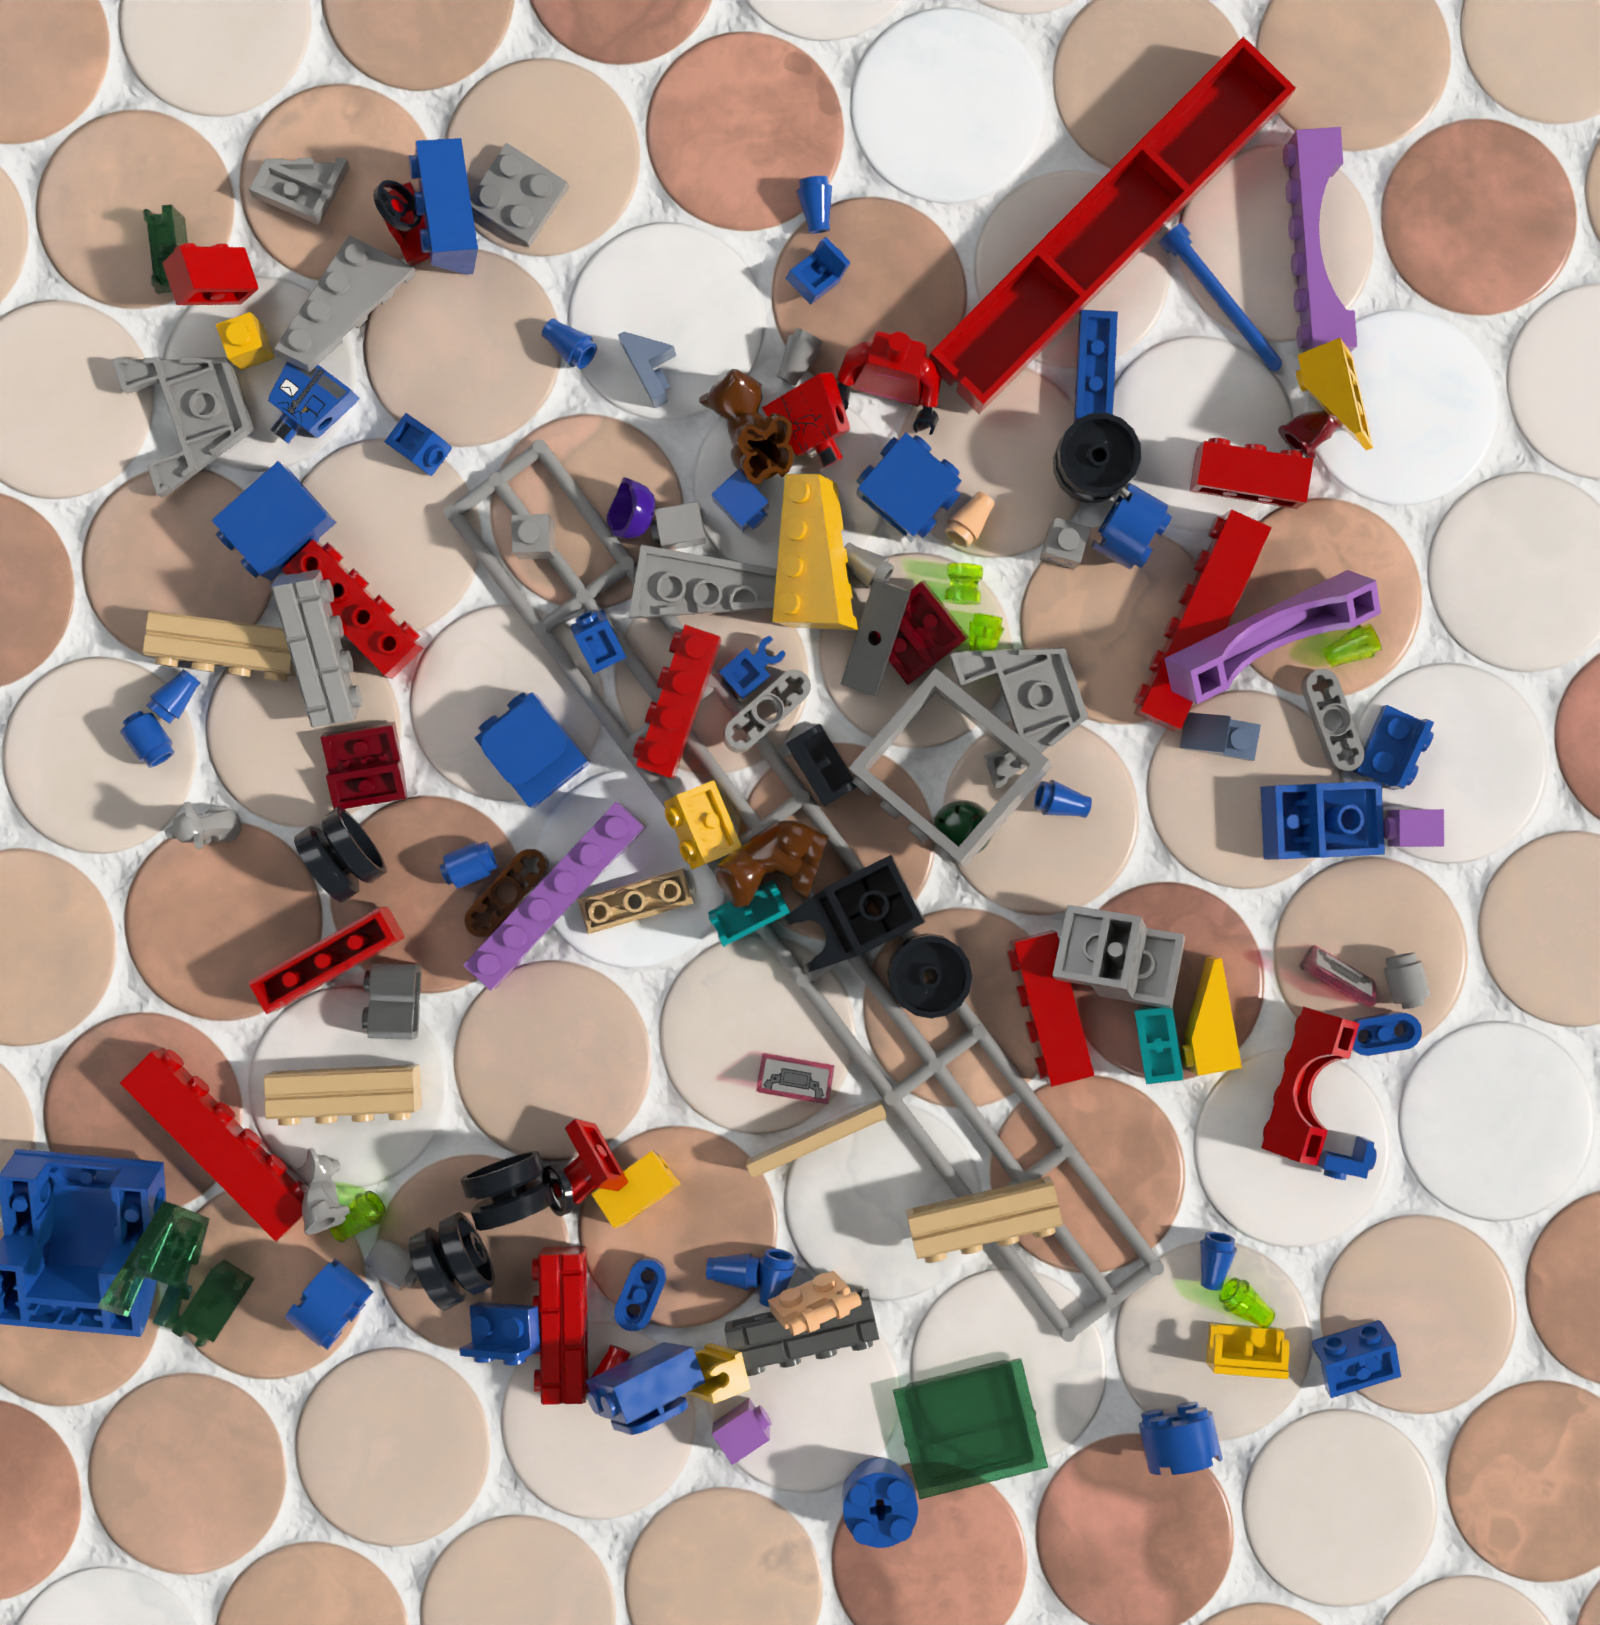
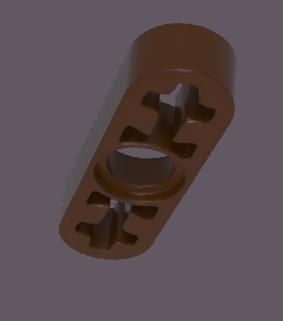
M525 849L516 855L467 911L464 922L469 933L477 937L493 934L519 906L548 871L549 862L542 851ZM536 856L539 859L536 865L540 870L537 874L535 872L527 873L522 880L529 884L524 888L517 878L509 874L514 870L516 875H519L526 867L523 859L525 857L532 859ZM503 882H510L516 887L517 896L511 903H503L497 897V889ZM489 897L497 908L504 910V913L500 916L498 911H494L488 918L491 926L489 928L483 926L478 929L475 926L477 918L474 915L476 912L483 914L492 906L485 903Z

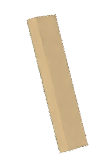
M879 1099L747 1159L746 1167L750 1176L754 1178L886 1119L887 1114L883 1104Z

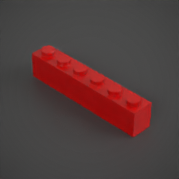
M1232 509L1224 514L1223 517H1216L1208 533V536L1213 538L1207 551L1201 550L1193 566V570L1198 571L1192 584L1187 583L1179 597L1178 603L1183 606L1178 617L1172 616L1164 630L1163 636L1168 638L1162 651L1157 649L1150 661L1148 670L1153 671L1147 685L1142 683L1136 692L1133 703L1137 704L1134 712L1135 715L1173 732L1182 729L1193 702L1171 691L1164 658L1227 628L1272 527Z
M164 1047L151 1051L120 1084L277 1242L303 1218L302 1202L308 1186L302 1181H295L286 1172V1164L274 1154L269 1155L263 1149L258 1135L249 1128L244 1129L234 1119L236 1117L234 1111L225 1103H218L208 1093L210 1091L209 1086L198 1076H192L183 1067L184 1061L177 1053L170 1049L166 1050Z

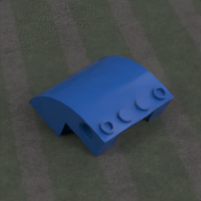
M16 1149L13 1156L0 1172V1205L4 1235L0 1240V1324L141 1337L154 1300L164 1248L166 1227L164 1162Z

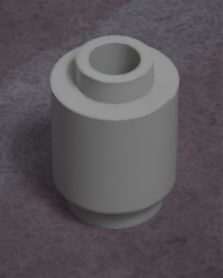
M1404 953L1386 958L1387 967L1384 970L1393 1003H1401L1403 1009L1424 1005V998L1429 997L1431 994L1422 961L1417 960L1416 953Z
M379 1239L365 1259L364 1265L370 1268L371 1274L399 1291L405 1285L411 1288L418 1279L409 1251L391 1240L386 1242Z

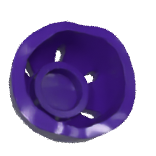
M626 477L622 478L606 517L607 523L612 529L611 534L616 537L630 539L638 538L647 531L653 519L655 509L654 495L647 486Z

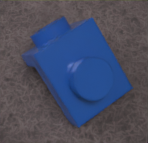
M825 237L818 243L811 255L788 272L785 279L811 305L839 284L850 265V261L839 248Z
M1356 1136L1352 1156L1322 1150L1318 1166L1324 1169L1323 1175L1331 1178L1346 1180L1347 1175L1367 1179L1369 1170H1372L1376 1163L1377 1152L1374 1148V1142L1365 1137Z

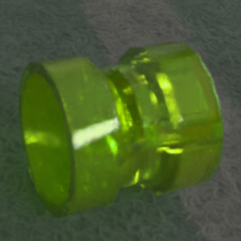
M949 563L946 576L950 579L949 587L945 590L944 601L959 605H980L981 591L978 589V582L983 579L984 567L970 563Z

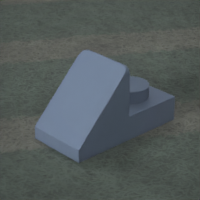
M625 331L618 334L620 343L654 407L657 408L668 402L665 390L670 388L661 369L653 370V368L676 356L674 346Z
M1189 712L1183 725L1180 749L1255 761L1261 724L1232 720L1231 716Z

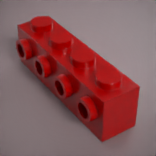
M312 539L282 571L286 575L317 569L321 570L323 580L329 579L331 582L334 601L330 602L333 616L339 615L341 618L344 635L384 676L393 679L424 649L416 641L420 637L419 633L405 620L401 624L398 623L391 615L395 609L380 594L374 598L365 589L369 582L356 569L353 568L349 572L340 563L344 557L329 542L323 546Z
M684 624L682 633L675 632L669 648V652L674 654L670 668L663 666L657 683V687L662 689L657 703L651 701L645 717V722L650 724L646 737L639 736L632 757L638 759L637 767L674 780L722 643L720 636Z

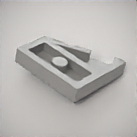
M283 158L265 159L249 191L252 197L319 226L350 167L348 160L344 158H335V163H314L313 158H298L293 161H287Z

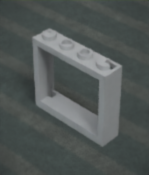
M935 668L848 769L856 777L852 781L853 784L863 793L869 796L874 792L883 800L879 806L890 816L897 819L901 815L911 823L907 830L923 843L928 838L939 848L935 853L943 861L947 862L950 866L957 862L961 867L965 868L1052 767L1049 759ZM935 693L939 694L1028 767L959 847L869 772V769Z

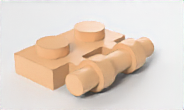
M833 1270L828 1273L819 1274L813 1280L798 1287L784 1290L780 1295L769 1299L768 1303L774 1317L785 1329L789 1328L791 1334L795 1336L804 1331L809 1334L820 1329L821 1323L834 1317L841 1319L850 1315L851 1309L861 1305V1299L856 1291L850 1292L849 1286Z

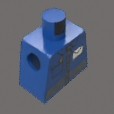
M286 362L268 397V401L283 413L270 431L288 444L301 427L318 438L352 408L360 398L349 387L319 365L311 372H307Z

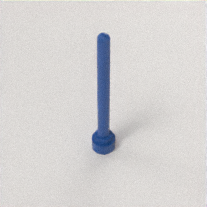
M1182 222L1179 223L1158 243L1167 254L1171 252L1175 257L1179 255L1267 367L1272 371L1279 370L1282 367L1281 358L1190 246L1192 243L1189 238L1191 233Z

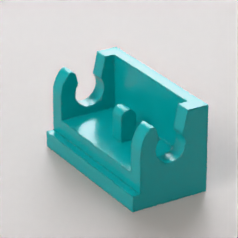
M774 879L758 887L753 900L748 906L736 908L729 901L709 911L708 914L711 924L714 925L722 946L725 947L789 914L790 910Z
M1147 1005L1139 1007L1134 1012L1146 1085L1184 1080L1173 1006L1172 1009L1156 1006L1148 1007Z

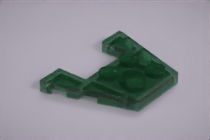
M163 1201L101 1299L98 1308L128 1317L143 1280L146 1277L168 1284L153 1323L181 1331L185 1318L179 1315L182 1299H190L193 1286L188 1285L187 1280L191 1264L197 1265L199 1263L210 1218Z

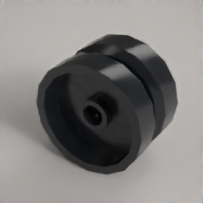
M1090 413L1077 419L1058 442L1053 456V473L1060 488L1071 498L1084 503H1102L1115 497L1136 475L1141 462V443L1134 429L1122 418L1109 413ZM1092 454L1095 459H1101L1102 462L1095 461L1092 457Z
M336 807L322 817L323 830L315 826H309L294 837L297 852L312 876L333 899L340 903L347 901L359 892V880L369 884L387 873L385 862L371 838L355 818L342 807Z
M931 933L913 935L900 943L889 959L887 970L890 990L900 1005L915 1016L931 1019L947 1016L959 1008L970 993L973 977L969 959L962 949L944 936ZM927 969H933L937 973L936 980L929 979L928 982H925L923 973Z
M539 1151L526 1152L477 1169L460 1179L466 1198L473 1200L484 1199L471 1210L476 1230H489L514 1223L546 1209L555 1202L549 1183L543 1181L530 1182L538 1178L544 1170Z
M461 1212L440 1221L438 1232L429 1227L409 1237L408 1247L414 1270L427 1295L439 1309L446 1311L463 1302L466 1291L475 1296L495 1285L494 1269L488 1251L474 1225Z

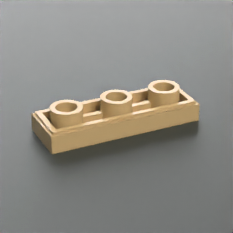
M684 868L577 899L587 934L694 903ZM633 894L640 896L642 899V904L639 908H633L629 903V899Z

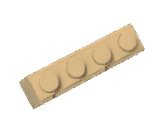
M156 611L148 613L147 634H145L143 653L144 655L154 657V664L178 667V661L192 663L191 669L205 672H214L215 666L228 667L227 674L250 677L252 670L265 672L264 679L281 682L287 681V675L296 676L283 628Z
M419 1064L272 1071L264 1076L266 1120L278 1119V1125L286 1126L300 1124L301 1118L315 1117L316 1124L337 1122V1116H352V1122L374 1120V1114H388L389 1120L410 1119L411 1113L421 1109L422 1105Z
M1049 1176L906 1209L917 1260L924 1258L926 1263L942 1261L947 1258L946 1253L961 1250V1254L977 1253L983 1250L982 1244L997 1241L998 1246L1012 1245L1019 1242V1236L1033 1233L1036 1238L1050 1236L1056 1232V1227L1063 1226L1054 1183Z

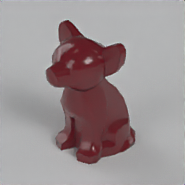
M1324 410L1303 413L1289 421L1286 425H1281L1278 428V433L1291 450L1300 451L1306 458L1315 459L1316 448L1331 438L1336 428L1342 431L1345 430Z

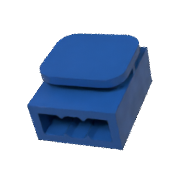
M279 461L211 520L219 529L216 536L231 551L236 548L243 555L244 558L240 562L244 568L255 578L260 575L270 581L280 573H284L282 569L312 539L319 542V538L337 523L290 469Z
M522 692L507 704L510 710L500 718L494 715L478 727L481 733L474 739L481 746L487 758L503 778L513 786L528 807L536 808L591 764V761L539 696L533 692L529 695Z
M662 1342L586 1381L590 1390L587 1398L593 1412L599 1414L600 1417L611 1419L614 1430L630 1435L648 1431L685 1411L689 1405L687 1399L681 1395L706 1383L693 1347Z

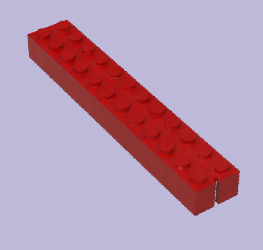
M1243 36L930 352L929 358L941 372L942 379L950 387L957 382L956 393L980 414L1286 105L1296 87Z

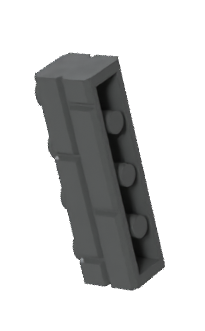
M869 1290L856 1291L861 1299V1305L851 1309L850 1315L841 1319L834 1317L820 1324V1329L809 1334L804 1331L793 1336L789 1328L785 1329L771 1311L728 1321L725 1323L724 1329L728 1348L742 1352L747 1376L760 1374L765 1371V1366L779 1363L781 1368L798 1365L801 1363V1358L815 1355L816 1359L830 1358L835 1356L837 1349L851 1346L853 1351L870 1348L873 1346V1341L879 1340V1333Z

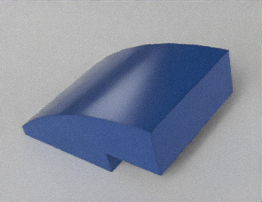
M1382 781L1260 787L1264 860L1385 855Z

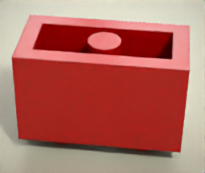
M184 243L175 247L174 252L162 263L176 305H241L259 289L245 247H229L228 244L224 243L211 247H198L194 243Z

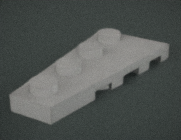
M349 235L275 346L276 356L307 372H311L343 342L342 338L354 327L358 329L368 320L367 315L380 303L384 305L394 296L393 291L403 282L407 284L415 277L414 267Z
M641 545L629 619L773 609L777 569Z

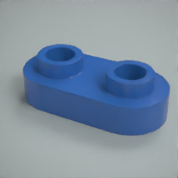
M1392 1012L1357 1018L1353 1021L1360 1023L1352 1051L1363 1056H1371L1413 1048L1421 1039V1024L1416 1017L1404 1012ZM1401 1023L1404 1031L1400 1036H1396L1394 1034V1027ZM1365 1029L1368 1037L1364 1042H1359L1358 1033Z
M643 1257L637 1260L630 1270L614 1310L616 1322L627 1331L641 1330L650 1321L667 1277L666 1269L658 1259ZM644 1270H651L654 1272L655 1278L647 1281L642 1277V1272ZM630 1304H637L641 1312L633 1315L628 1311L627 1307Z

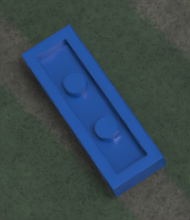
M1081 310L1079 313L1074 422L1090 413H1109L1113 415L1118 311Z

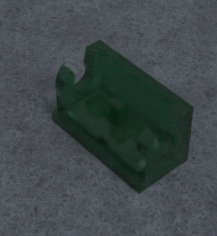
M172 204L161 205L162 214H153L149 209L143 210V218L147 222L153 270L151 285L155 288L157 294L172 292L162 263L174 252L175 247L188 243L185 217Z
M224 1259L210 1270L171 1332L179 1337L185 1336L187 1333L194 1335L197 1338L195 1345L199 1347L206 1345L209 1341L215 1342L255 1278Z

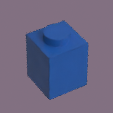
M739 469L711 494L713 502L742 532L748 527L752 530L756 529L768 517L765 511L769 509V501Z

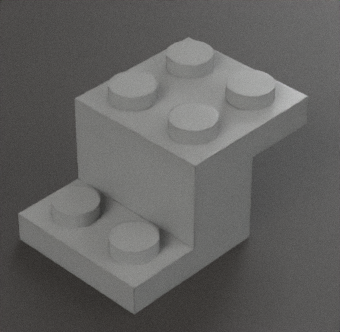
M1067 905L1053 978L1055 980L1092 986L1100 997L1172 1009L1186 938L1184 934L1149 929L1146 927L1141 916Z

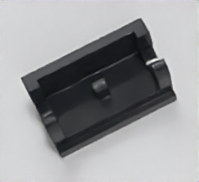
M821 724L810 728L786 743V746L823 807L857 787L853 784L852 781L854 779Z

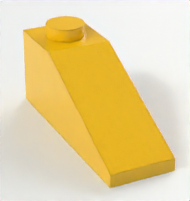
M1341 337L1298 354L1300 370L1296 371V378L1300 389L1303 392L1308 390L1316 403L1366 451L1372 449L1373 444L1353 356Z
M1216 956L1206 957L1184 1033L1185 1045L1181 1046L1184 1066L1186 1068L1190 1067V1071L1198 1076L1242 1068L1222 958Z

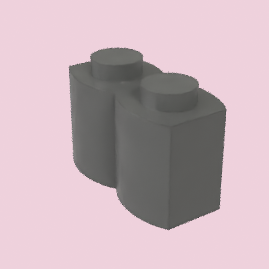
M372 963L371 970H366L364 975V991L369 992L370 1001L369 1007H364L362 1012V1028L367 1029L368 1038L413 1040L418 1037L421 964Z

